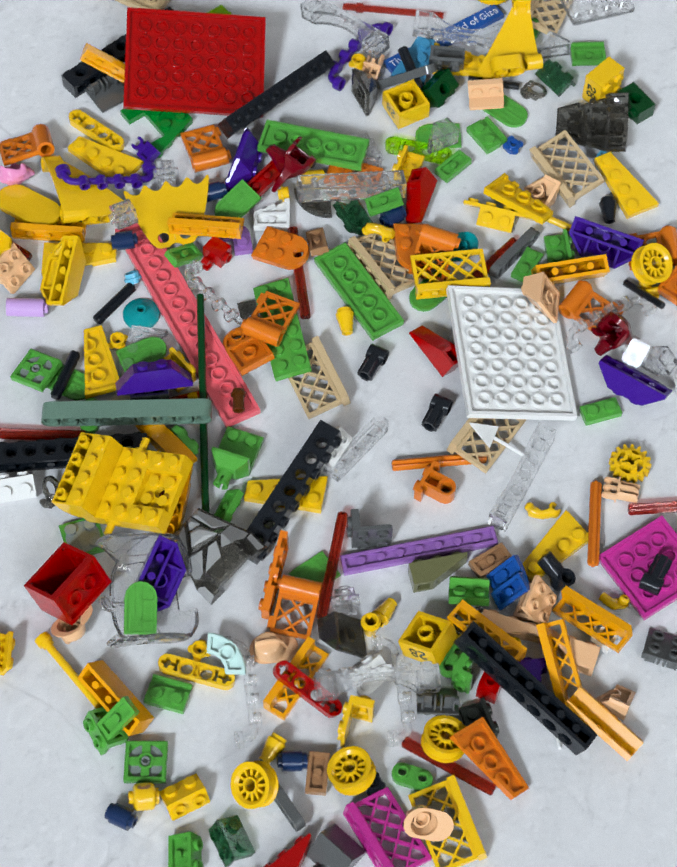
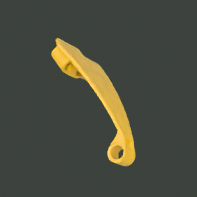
M511 0L512 8L477 71V74L483 79L518 76L528 70L543 68V58L541 53L538 54L530 12L531 0Z
M60 155L41 157L42 171L50 172L61 204L60 219L62 224L82 221L85 225L112 222L116 215L125 214L129 207L128 203L108 188L100 190L97 185H91L88 190H81L79 185H70L58 178L55 168L60 164L69 165L70 177L78 178L81 175L91 178L79 169L64 162Z

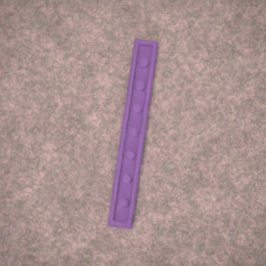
M488 526L340 555V561L344 576L408 564L417 559L428 560L434 556L443 557L454 552L464 553L498 545L494 526Z

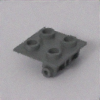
M109 75L106 78L102 77V81L98 79L96 82L88 84V87L84 89L102 113L123 103L124 86L119 80Z
M649 628L641 658L652 663L657 658L656 665L659 664L660 660H663V667L667 662L666 667L676 671L677 636Z
M416 687L417 714L459 716V697L456 689Z

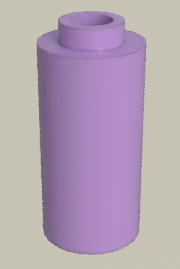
M7 298L6 300L7 316L45 317V313H49V305L42 298Z

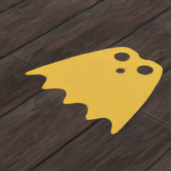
M206 175L203 181L198 184L193 183L186 177L178 187H173L165 181L158 191H153L144 185L138 195H131L127 191H123L138 225L155 247L163 249L171 247L175 243L184 245L196 240L198 236L191 235L189 238L184 239L180 234H170L167 221L168 217L172 218L173 213L205 214L209 176ZM162 233L169 235V240L165 243L158 241V236Z

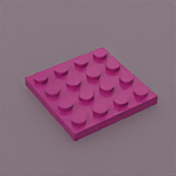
M663 516L658 517L599 555L600 564L622 593L629 597L630 603L644 621L677 600V534ZM656 554H663L672 561V564L664 578L665 581L658 596H655L640 589L639 584L644 573L648 572Z

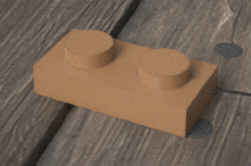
M323 227L306 232L311 257L329 252Z
M501 542L470 560L468 565L478 578H484L512 555Z
M309 751L305 794L326 796L328 781L327 765L330 760V753Z

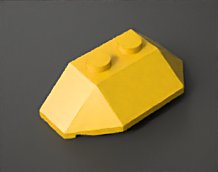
M62 236L61 241L48 255L40 287L47 305L64 306L78 296L86 264L79 236Z

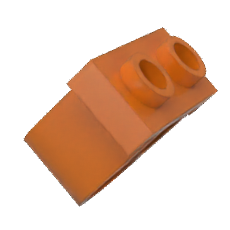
M433 460L430 466L427 465L425 467L422 479L417 480L413 487L414 499L421 502L423 494L440 503H451L455 498L456 484L452 479L440 473V463Z

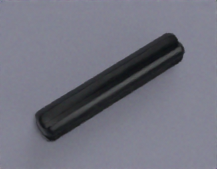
M407 46L399 48L398 53L406 72L416 69ZM420 77L415 78L414 81L421 89L423 84Z
M127 283L93 316V320L97 324L103 323L135 292V286Z
M70 351L50 393L53 399L59 400L79 361L80 353L78 351Z

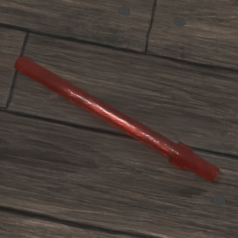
M343 3V10L356 11V13L371 12L443 19L444 12L370 6L364 5V3Z

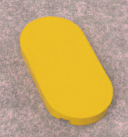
M9 185L0 190V210L23 223L56 225L60 221V206L53 200L23 185Z

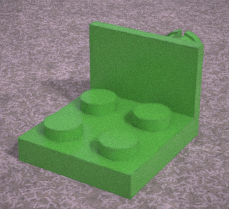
M228 426L219 447H212L211 449L213 466L217 472L216 479L213 482L214 486L220 489L221 484H223L222 490H227L231 479L237 480L249 476L264 442V437Z

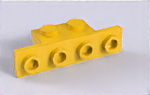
M474 198L463 201L464 205L480 208L477 226L512 233L515 217L534 221L507 206H503L502 209L496 207L497 204L491 202L481 204L479 200Z

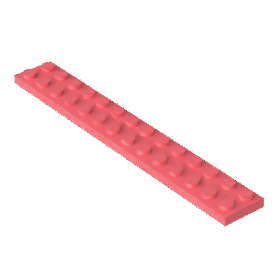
M137 221L115 229V233L133 230V234L137 233L138 244H135V248L126 249L125 251L135 269L139 271L144 285L188 362L195 367V374L199 379L197 300L178 267L174 268L164 256L167 248L159 249L148 240ZM158 236V241L163 243L160 236ZM205 315L206 392L227 429L228 426L231 427L260 414L261 410ZM234 388H243L246 393L244 397L245 411L243 413H234L232 411L233 398L231 397V392Z

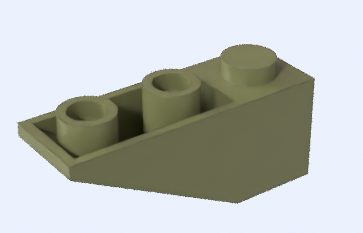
M454 552L443 557L434 556L428 560L417 559L409 563L408 574L413 593L431 590L466 564L467 552Z

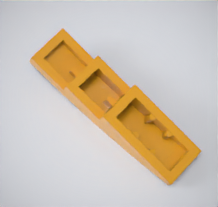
M164 424L135 425L141 433H147V438L150 439V443L157 451L186 455L194 463L197 461L194 453Z

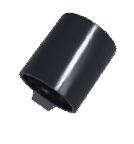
M373 343L370 344L365 360L360 366L357 375L365 381H372L380 366L386 363L389 350Z
M435 393L421 425L430 432H436L444 416L449 414L453 400Z
M551 551L537 561V564L550 578V584L554 590L561 591L565 586L569 587L575 583L576 577L571 569L564 568Z
M656 554L648 572L644 573L639 588L658 596L672 561L663 554Z

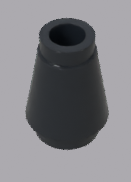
M604 196L600 199L599 206L604 222L612 224L615 222L617 201L613 196Z

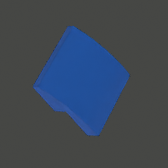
M518 555L511 556L486 575L494 590L490 594L499 611L530 590L526 571Z

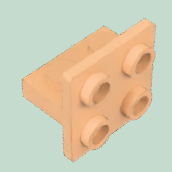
M503 78L468 81L469 110L504 108Z
M12 243L11 249L4 251L0 255V284H3L11 294H14L33 273L35 268L18 247Z
M535 575L532 583H529L530 590L520 597L513 616L520 621H533L535 624L547 623L557 596L539 575Z

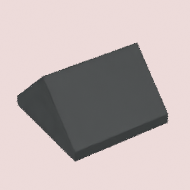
M333 824L320 832L306 856L320 867H354L367 851L340 827Z

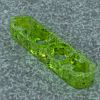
M395 136L388 137L385 140L386 152L393 155H398L399 150H403L404 145L412 146L414 150L409 152L425 156L424 161L442 164L452 155L451 149L444 146ZM430 150L432 153L425 155L422 151Z

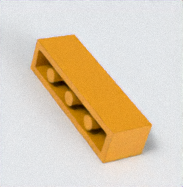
M603 254L535 265L531 269V273L533 275L544 272L555 285L605 277L610 270L607 255Z
M103 660L87 663L77 677L107 712L122 697L128 696L139 713L123 729L128 736L143 733L154 719V716Z

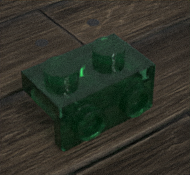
M548 59L543 64V68L539 69L535 75L560 97L570 85L573 87L576 85L572 81L574 77L568 71L564 73L561 70L563 67L556 60L553 63Z
M353 198L349 204L336 201L333 205L337 217L345 224L344 228L349 233L363 235L362 228L367 223H373L358 198Z
M238 815L219 819L208 830L210 838L214 842L225 867H229L236 860L251 857L255 853Z

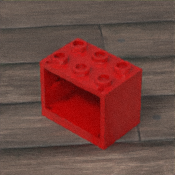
M63 542L25 583L24 587L42 611L73 626L112 581L95 556Z

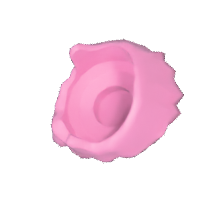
M13 163L8 167L0 165V182L3 184L19 185L35 174L34 170L24 163L20 165Z

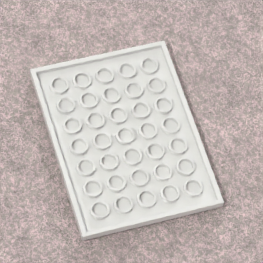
M448 285L446 293L466 417L575 421L578 416L559 318H557V323L549 320L522 294L521 288Z

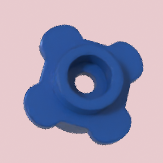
M509 136L508 141L503 144V149L509 154L516 155L519 152V148L523 147V142L518 141L514 136Z

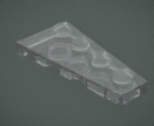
M560 0L573 26L631 13L635 9L631 0Z

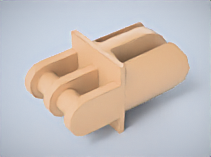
M369 52L366 62L364 61L360 78L374 79L377 82L385 55L381 54L377 64L378 53H374L372 57V52Z
M612 477L604 478V492L601 494L603 498L614 500V503L616 499L632 503L638 502L640 484L621 481V477L619 479Z

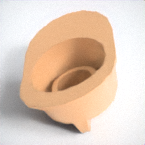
M92 605L73 626L57 619L51 627V633L56 637H61L67 645L82 638L86 631L85 623L93 612Z
M264 632L252 641L249 652L251 658L257 663H278L282 660L290 661L293 659L298 651V644L293 637L273 632Z
M417 805L410 811H407L403 827L410 837L429 841H441L450 836L454 823L446 812L431 809L426 805Z

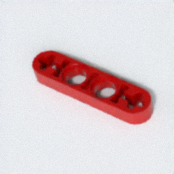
M282 660L274 666V677L328 718H334L341 713L342 703L293 664ZM283 666H285V667H286V670H285L286 673H284L283 675H281V674H280V671H281L280 668H282ZM295 673V675L290 679V681H288L287 679L290 677L289 675ZM298 677L304 680L303 688L295 686V678ZM312 690L320 692L321 698L319 701L311 698ZM327 698L326 703L321 706L320 704ZM335 704L334 709L336 711L330 712L328 705Z

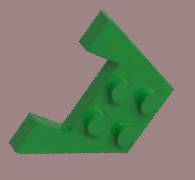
M132 109L120 110L121 116L129 125L145 116L162 135L161 138L151 143L161 152L158 158L162 157L163 152L173 145V141L177 137L181 136L180 133L185 132L193 123L188 113Z

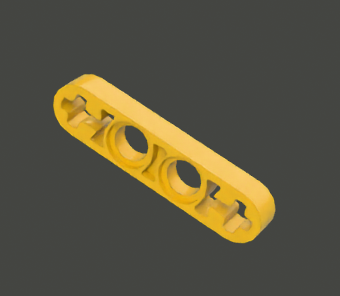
M73 110L69 113V122L74 128L101 145L119 152L124 150V140L120 135L81 110ZM90 124L95 126L93 129L85 128L87 125ZM106 133L107 137L100 138L99 134Z
M163 654L158 659L159 670L163 674L221 690H230L235 685V676L226 675L224 668L172 654ZM169 660L171 662V665H168V667L165 668L164 663H167V661ZM184 665H190L193 670L185 674L181 671V668ZM204 670L212 672V676L209 679H203L200 676ZM216 673H218V678H216L217 681L215 682ZM228 676L230 681H227L226 684L223 683L222 679Z

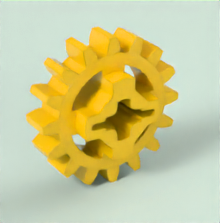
M623 444L622 449L616 447V451H612L611 458L609 459V471H614L613 477H621V481L624 479L626 482L632 481L637 483L639 479L642 482L644 477H648L649 470L651 469V458L646 457L647 451L641 452L640 446L635 449L634 444H631L630 448L626 444Z

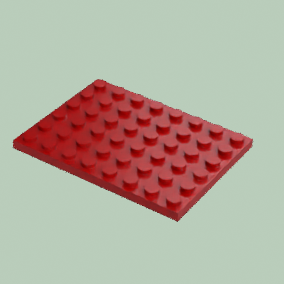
M127 7L123 109L229 116L264 92L266 17Z

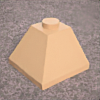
M544 272L525 276L521 286L522 294L549 320L557 323L560 292Z

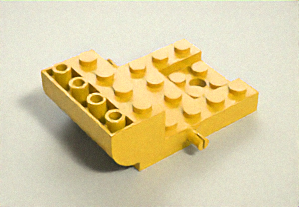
M81 432L52 499V503L64 512L76 517L84 518L93 523L106 524L104 534L107 536H112L115 526L165 534L194 462L186 455L146 450L150 439L146 437L142 438L138 448L123 447L112 436ZM165 490V493L159 497V494Z

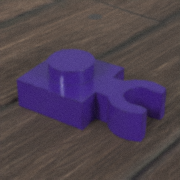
M138 136L140 143L137 146L132 143V148L138 151L136 154L144 162H154L161 152L149 141L146 142Z

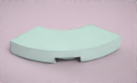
M208 633L207 653L217 656L222 661L225 674L247 675L245 659L239 648L222 635Z

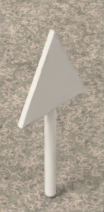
M469 423L489 448L493 440L523 457L526 455L524 452L495 436L499 426Z

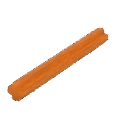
M453 454L392 460L391 464L393 471L424 469L427 465L430 466L433 460L439 462L440 467L470 465L471 463L460 455ZM487 456L479 457V461L486 463Z
M597 480L590 483L587 564L591 567L599 565L602 484Z

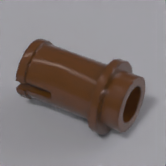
M234 388L231 392V397L233 398L232 411L234 413H243L245 411L244 397L246 393L243 388Z

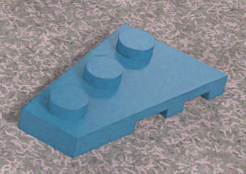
M418 36L409 48L416 69L429 65L431 45H434L435 40ZM402 60L391 74V77L406 72ZM426 75L420 77L423 86L425 83Z

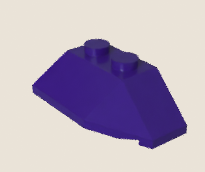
M247 127L244 128L225 181L227 193L242 179L248 183L258 173V163H261L263 159V153L257 149L259 142Z
M575 216L569 231L580 257L606 254L608 265L613 269L630 262L634 251L641 247L644 242L643 239Z
M605 355L598 363L607 388L611 389L614 394L629 399L632 404L643 406L662 401L672 393L671 389L659 381L608 355Z
M159 359L153 362L142 361L132 364L115 384L117 396L189 387L193 386V380L187 370L171 359Z
M159 535L135 581L147 582L154 587L158 600L157 612L170 607L186 572L178 543Z

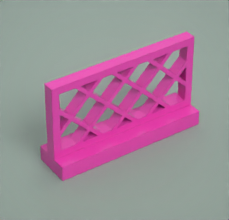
M388 787L356 803L351 802L346 805L343 815L364 850L367 851L366 853L375 867H395L393 865L394 858L406 861L405 867H419L431 861L432 857L421 839L412 837L411 843L399 840L401 831L405 832L402 825L406 815ZM386 795L390 801L389 807L377 804L378 798ZM363 805L373 807L371 816L362 814L359 807ZM375 809L387 812L385 821L373 817ZM390 813L400 817V825L388 822ZM372 822L384 825L382 834L373 832L371 829ZM386 826L398 830L396 838L384 835ZM383 840L395 843L393 852L384 850L382 847ZM398 844L409 847L408 856L396 853ZM412 849L421 851L424 858L420 860L410 858Z

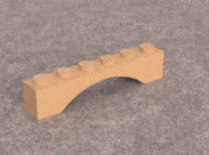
M493 609L483 610L482 614L510 636L541 644L536 627L537 624L520 621L514 616L502 615ZM550 629L552 636L559 639L561 634ZM568 635L578 672L592 676L601 647L596 646L592 642H583L577 640L574 636ZM559 644L556 653L564 659L567 649L562 644Z

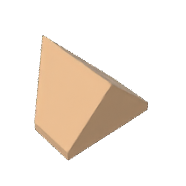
M545 174L544 177L524 187V190L530 192L533 199H539L550 208L555 203L561 182Z
M617 684L614 689L596 699L617 718L624 720L636 692Z

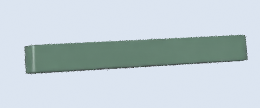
M204 398L50 401L43 403L41 423L49 427L206 424L212 420V401Z

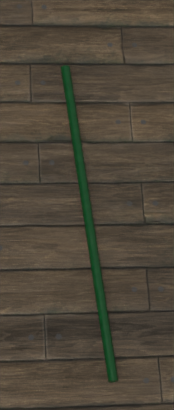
M197 294L199 399H207L204 295ZM206 423L200 424L202 512L210 516L208 431ZM202 522V527L210 530V527Z

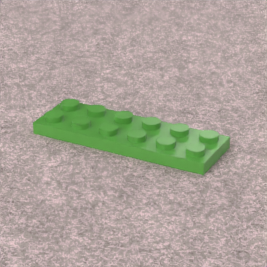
M267 120L257 149L259 152L267 153L265 150L268 146L275 144L287 150L294 140L301 136L302 139L297 147L307 155H313L316 158V163L361 171L370 143L369 139Z
M346 243L314 258L315 264L346 306L350 307L354 312L355 318L372 341L404 325L403 318Z
M288 278L253 288L256 303L260 294H265L266 291L294 301ZM268 298L266 304L267 306L276 304V301ZM290 306L282 307L284 312H288L293 309V307ZM279 308L270 310L272 316L281 313ZM267 312L259 313L260 318L269 317ZM296 313L284 333L279 347L266 343L275 357L270 362L276 382L312 371L298 313ZM283 318L274 320L276 324L281 326L285 323Z

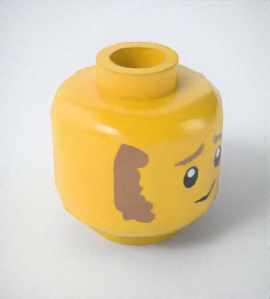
M136 783L133 785L132 791H128V802L133 804V808L136 811L154 810L156 804H159V788H155L153 783Z

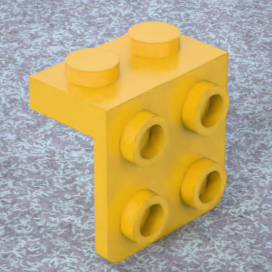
M350 695L349 702H344L343 718L339 722L337 740H340V747H345L352 718L368 722L373 721L375 700H371L370 697L360 695L359 697Z

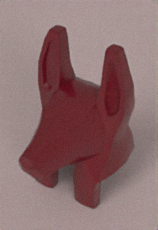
M301 136L295 139L287 150L275 144L268 146L265 150L280 173V177L271 189L274 193L287 179L299 177L306 173L316 161L313 155L309 156L297 147L302 139Z
M614 312L606 314L599 321L596 328H591L592 333L600 337L598 344L594 348L599 356L622 345H636L640 341V338L632 334L629 321L622 315Z

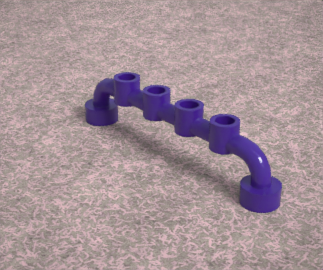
M384 22L383 24L375 23L367 29L360 28L358 32L359 38L357 40L352 38L349 41L348 47L350 49L348 51L344 49L340 51V60L338 62L333 60L336 64L328 73V80L332 83L333 89L341 91L344 88L346 79L340 76L335 78V75L342 71L346 62L349 63L356 51L359 52L361 50L362 44L371 38L372 33L380 30L382 35L388 37L393 31V24L389 22Z
M147 161L142 164L144 176L134 173L130 176L116 174L113 177H105V175L100 174L88 178L86 175H81L78 178L70 177L71 171L67 164L58 165L55 171L58 178L67 184L79 185L81 190H88L91 185H97L98 189L104 190L108 187V184H114L116 189H122L125 187V183H131L133 188H140L142 183L153 179L157 168L153 161Z

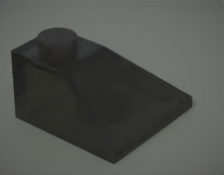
M354 68L352 69V93L364 114L369 116L378 96L379 84L370 73Z
M334 611L317 620L319 639L337 651L361 658L367 655L361 619Z

